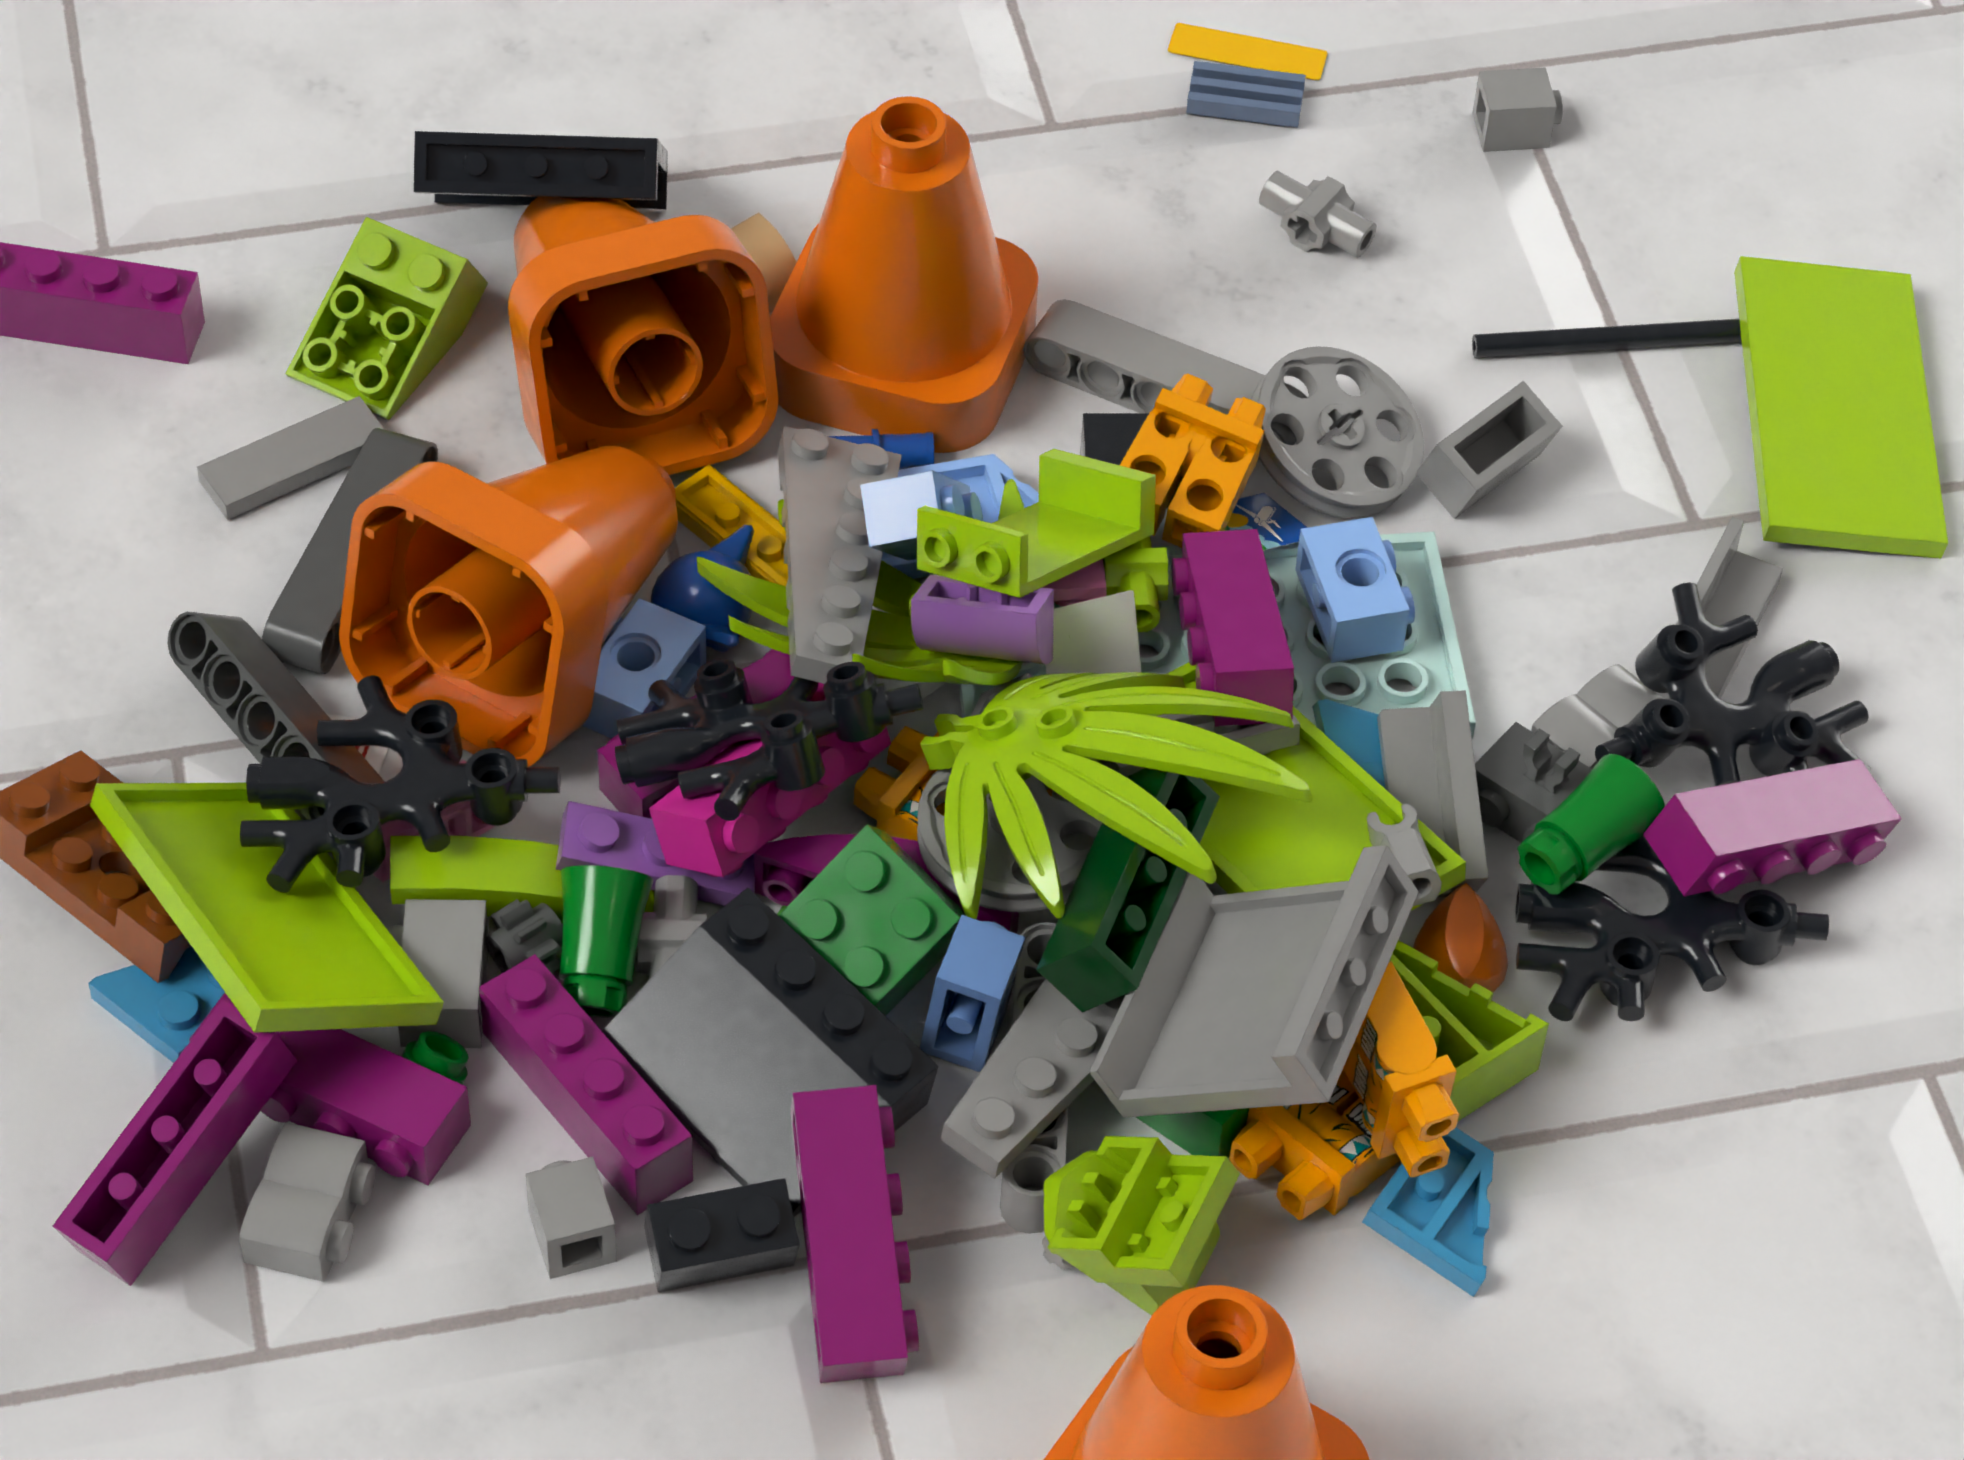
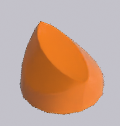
M1465 883L1449 894L1429 915L1415 939L1413 948L1439 962L1438 971L1470 989L1474 983H1477L1494 992L1505 980L1508 968L1505 942L1499 926L1487 905L1476 891Z

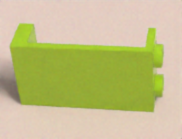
M1052 449L1039 455V502L998 521L988 523L926 505L918 508L917 569L1021 598L1153 535L1156 475Z

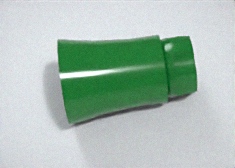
M1617 754L1604 755L1582 783L1557 808L1538 822L1534 832L1517 847L1520 856L1519 864L1533 884L1542 887L1549 894L1563 892L1575 881L1584 880L1611 857L1633 842L1643 838L1644 832L1665 807L1662 795L1651 778L1635 763Z
M594 865L569 866L561 869L563 935L559 978L563 980L562 986L589 1017H615L627 1004V987L633 983L635 955L643 914L654 881L652 877L628 869Z

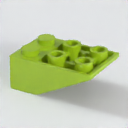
M366 217L285 374L290 378L345 402L360 396L373 414L390 420L462 336L488 282L468 259Z

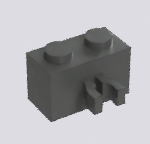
M1515 722L1475 763L1482 822L1486 825L1497 827L1522 843L1534 832L1536 824L1557 808L1582 783L1592 769L1579 761L1580 753L1569 747L1564 752L1548 742L1550 735L1539 728L1533 733Z

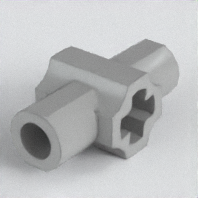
M1275 171L1266 181L1260 193L1259 204L1282 216L1280 226L1288 234L1290 242L1306 252L1312 248L1322 249L1327 242H1330L1358 258L1368 249L1375 236L1377 225L1353 212L1355 202L1346 192L1345 185L1329 176L1325 180H1313L1308 186H1305L1291 177Z
M666 875L656 880L653 912H644L638 939V972L649 973V980L692 933L708 919L707 914H697L698 884L690 877Z

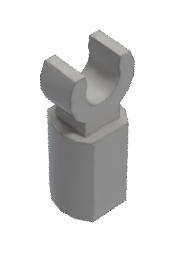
M1409 803L1401 805L1403 820L1395 825L1381 823L1376 812L1368 813L1367 825L1372 846L1387 845L1419 891L1413 906L1435 901L1441 892L1442 882L1419 832L1415 808Z

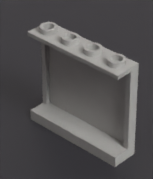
M1387 845L1364 847L1349 881L1214 896L1203 880L1187 872L1138 989L1125 995L1089 1073L1123 1118L1329 1102L1419 891Z

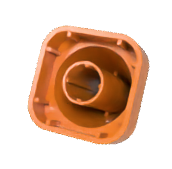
M911 96L893 98L881 104L875 111L862 117L852 127L847 137L820 222L811 232L770 316L778 388V404L785 411L803 420L860 435H871V429H878L879 434L933 432L934 453H951L977 445L986 439L997 425L1024 363V344L1036 328L1038 272L1034 262L1025 251L1009 241L995 237L969 138L962 126L955 119L943 113L934 103L923 98Z
M537 197L530 203L521 215L514 234L517 278L510 291L508 314L525 425L546 464L601 446H619L655 460L665 469L668 475H673L704 467L708 464L711 465L733 459L749 451L759 443L772 426L778 409V388L766 282L760 269L736 234L723 222L704 215H685L654 222L621 199Z
M601 446L489 483H485L456 467L441 462H423L412 467L363 501L355 511L352 519L339 627L341 652L350 673L357 683L367 676L375 675L380 677L396 709L406 714L409 709L422 701L441 700L449 703L457 713L462 749L475 754L487 748H500L510 752L516 759H527L528 767L532 766L579 729L588 719L593 703L602 643L674 540L678 525L676 492L670 476L655 460L619 446Z
M1206 1285L1182 1291L1159 1306L1151 1316L1135 1345L1115 1361L1043 1460L1370 1459L1362 1441L1349 1426L1309 1402L1293 1338L1280 1314L1266 1301L1248 1291L1230 1286Z

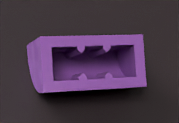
M929 575L911 599L912 631L915 643L921 650L1048 665L1053 660L1054 589L1042 587L1018 598L947 577Z

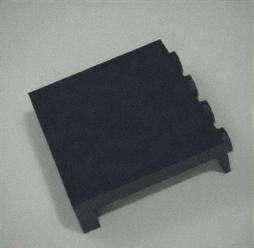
M415 131L414 192L435 194V203L530 205L537 197L621 199L634 209L667 210L668 151L657 138Z

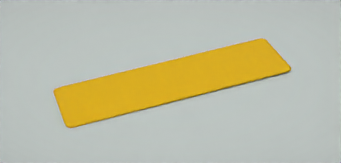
M1183 23L1175 25L1168 47V52L1249 68L1306 75L1305 78L1320 80L1327 57V51Z

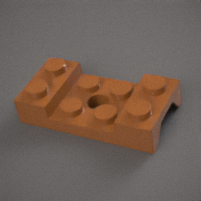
M80 750L1 790L0 859L157 983L169 978L190 943L90 807L96 783L123 782ZM110 871L123 872V873H109V874H105L106 872H110Z

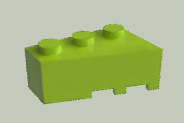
M1398 940L1389 962L1392 961L1435 1040L1437 1047L1436 1058L1448 1055L1456 1069L1450 1099L1459 1113L1458 1121L1539 1070L1549 1023L1531 1013L1524 1019L1492 1001V991L1477 983H1474L1470 989L1438 971L1439 962Z

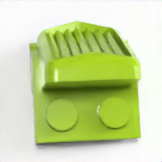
M1105 1136L1098 1151L1090 1150L1081 1154L1051 1174L1044 1181V1233L1049 1242L1047 1248L1052 1254H1057L1097 1283L1107 1284L1152 1316L1159 1306L1172 1296L1196 1287L1220 1237V1230L1216 1221L1240 1173L1226 1156L1172 1155L1158 1137Z

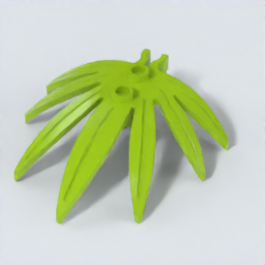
M1009 479L1005 483L998 520L1024 509L1016 482L1013 479ZM783 499L779 500V501H778V504H777V506H778V517H779V522H780L781 525H782V514H781V512H782V508H783V504H784V500H783ZM703 557L696 558L698 573L704 579L747 608L788 628L790 611L787 608L785 586L739 572ZM881 560L872 606L885 612L872 609L863 656L852 654V662L862 663L866 670L874 674L875 678L909 682L1000 685L1011 681L1018 675L1023 662L919 649L915 643L912 631L911 599L922 584ZM728 615L731 631L756 643L790 655L789 636L749 625Z
M1142 672L1104 674L1053 673L1038 675L1018 681L1000 691L987 704L981 714L963 718L956 714H938L934 723L939 737L925 736L920 745L930 770L952 768L945 797V838L952 876L965 915L973 919H977L987 849L988 812L986 796L989 793L1007 844L1027 880L1055 918L1061 919L1065 914L1062 887L1052 844L1037 803L1024 782L1032 775L1057 794L1135 843L1137 842V844L1199 879L1209 884L1215 883L1217 876L1210 857L1187 828L1146 790L1115 770L1098 763L1097 759L1207 779L1304 802H1311L1313 798L1305 781L1253 749L1197 726L1144 714L1233 717L1294 728L1291 715L1286 711L1249 699L1213 691L1186 688L1181 676Z

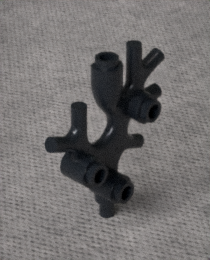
M1688 582L1679 584L1672 589L1678 625H1669L1663 628L1638 654L1635 661V670L1640 681L1652 691L1668 693L1670 699L1650 701L1628 724L1619 727L1615 731L1614 739L1595 748L1597 762L1604 755L1617 754L1629 759L1636 765L1651 768L1660 765L1676 748L1694 746L1703 750L1708 755L1715 786L1741 781L1736 762V753L1738 747L1745 744L1750 745L1749 755L1753 765L1765 776L1809 769L1807 758L1811 756L1818 758L1827 765L1860 759L1844 745L1841 740V734L1867 723L1869 715L1865 705L1857 700L1815 719L1805 712L1791 711L1790 704L1793 701L1831 685L1834 677L1839 672V659L1834 649L1825 642L1818 643L1812 640L1785 650L1768 660L1756 674L1749 696L1743 703L1732 704L1717 697L1709 687L1705 675V666L1708 660L1720 652L1755 638L1758 628L1754 619L1749 615L1740 616L1722 625H1713L1708 622L1703 615L1697 585ZM1862 760L1868 771H1870L1871 767Z
M717 659L707 662L698 669V678L694 683L697 698L685 697L666 680L655 681L649 688L648 696L659 709L617 720V729L622 745L615 746V757L620 778L624 785L635 782L637 788L678 778L683 798L723 790L714 804V810L720 818L732 821L738 818L749 798L768 783L774 782V785L780 790L797 791L819 782L825 774V767L817 739L835 733L838 739L845 742L868 740L881 733L886 726L893 725V716L923 710L924 705L918 684L887 691L885 684H876L874 674L866 670L865 666L860 662H845L828 671L826 676L827 682L823 687L826 700L810 701L817 691L819 683L794 677L788 688L780 696L763 703L753 704L744 671L735 667V663L732 660ZM751 739H761L762 746L747 756L704 766L723 749L732 744Z
M371 675L363 678L357 685V690L367 711L366 715L354 720H319L317 724L318 746L387 747L397 752L402 758L403 766L401 771L394 778L386 782L370 784L360 782L343 769L322 760L308 757H262L261 764H249L247 768L246 788L249 803H260L263 810L322 807L324 813L322 816L311 820L241 821L240 842L242 847H281L284 849L266 877L268 884L279 892H289L307 864L316 855L325 852H332L334 863L337 866V882L345 887H356L363 882V877L375 873L385 859L386 848L381 825L396 820L407 821L418 830L427 851L439 852L450 844V836L441 817L442 810L447 806L458 802L470 801L472 812L484 823L492 826L505 825L516 817L523 802H527L528 794L560 793V768L528 767L527 759H516L510 752L500 748L480 750L473 754L466 763H459L463 755L457 713L453 706L441 700H426L414 705L406 714L396 709L381 678Z
M1645 837L1627 846L1596 870L1635 873L1648 876L1658 882L1667 894L1668 903L1662 912L1655 915L1643 916L1631 913L1604 892L1574 882L1559 894H1549L1542 887L1532 882L1531 884H1518L1516 923L1528 924V930L1559 933L1586 932L1594 936L1597 941L1596 945L1591 948L1518 943L1516 969L1553 972L1561 977V983L1548 1006L1550 1014L1560 1021H1571L1587 991L1593 984L1598 982L1607 1000L1618 1007L1620 1019L1625 1021H1638L1642 1019L1645 1015L1644 1001L1651 994L1660 955H1672L1684 960L1692 969L1702 990L1711 992L1722 987L1727 980L1713 952L1717 944L1730 941L1731 948L1741 961L1750 965H1762L1777 957L1782 945L1793 946L1795 938L1826 941L1829 932L1828 914L1797 912L1796 904L1787 903L1783 897L1769 890L1759 889L1750 891L1742 896L1739 903L1724 900L1718 897L1713 890L1683 896Z

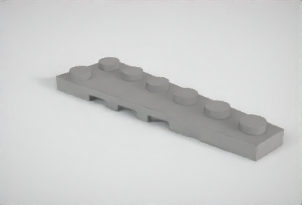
M784 426L778 448L780 491H783L784 504L781 512L782 527L786 529L784 564H788L786 601L787 608L790 611L788 616L791 676L825 684L827 682L826 676L830 669L845 662H852V654L863 656L883 554L882 551L869 547L860 485L898 477L902 455L885 451L874 444H856L828 437L813 429H795Z
M1045 979L945 1121L940 1140L995 1179L1094 1081L1089 1071L1125 995L1082 1013Z

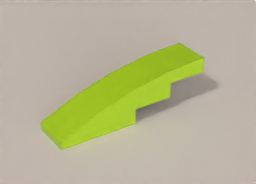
M390 836V892L392 905L405 904L406 899L486 900L487 917H490L493 913L516 899L520 903L528 900L532 908L541 903L547 904L563 924L561 870H556L559 845L529 840L450 836V844L444 850L429 852L425 849L420 836ZM654 890L650 891L644 912H653Z

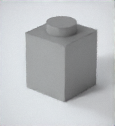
M1546 67L1479 71L1472 113L1483 152L1550 148L1554 124H1560L1562 121L1563 104L1560 91L1552 90Z
M593 1157L573 1162L566 1160L556 1161L546 1165L541 1170L526 1173L528 1211L550 1279L617 1262L615 1222Z

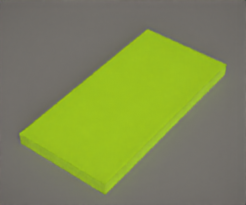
M1740 256L1734 275L1763 541L1941 559L1948 545V537L1911 274Z
M1190 662L1166 674L1181 676L1186 688L1196 689V666H1191ZM1294 706L1293 715L1300 723L1299 744L1271 751L1264 756L1305 781L1313 798L1311 802L1202 779L1220 797L1200 845L1213 863L1217 876L1215 882L1228 894L1349 881L1363 848L1372 847L1367 825L1368 813L1376 812L1380 822L1385 825H1395L1403 820L1401 809L1403 804ZM1144 714V715L1159 716V715H1163V714ZM1418 819L1419 832L1442 882L1440 895L1465 881L1466 861ZM1423 904L1413 906L1411 911Z
M246 782L96 783L90 807L254 1033L437 1025L444 1001L355 887H345L337 882V866L327 852L316 855L304 868L290 891L282 893L273 889L268 884L266 877L284 849L281 847L241 846V821L302 820L294 809L263 810L260 803H249Z

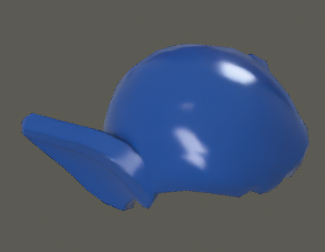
M743 525L729 537L707 551L689 553L675 559L657 577L652 588V604L706 626V646L719 652H727L740 643L739 637L741 635L730 630L728 615L748 624L753 610L737 602L704 579L698 573L696 558L703 557L720 565L751 575L747 567H745L754 534L752 525Z

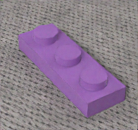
M568 801L563 812L556 870L578 865L628 869L652 877L654 881L651 890H655L656 880L666 875L687 876L698 884V900L724 906L746 888L754 892V853L734 873L724 877H712L706 873L666 865L651 818Z

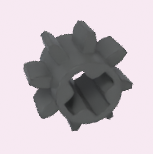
M516 899L491 915L498 930L486 936L485 942L493 961L502 973L534 954L551 973L560 969L561 960L556 952L562 949L563 924L547 904L541 903L532 908L528 900L520 903Z

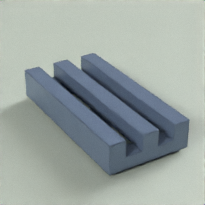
M1194 61L1186 113L1298 128L1306 75Z

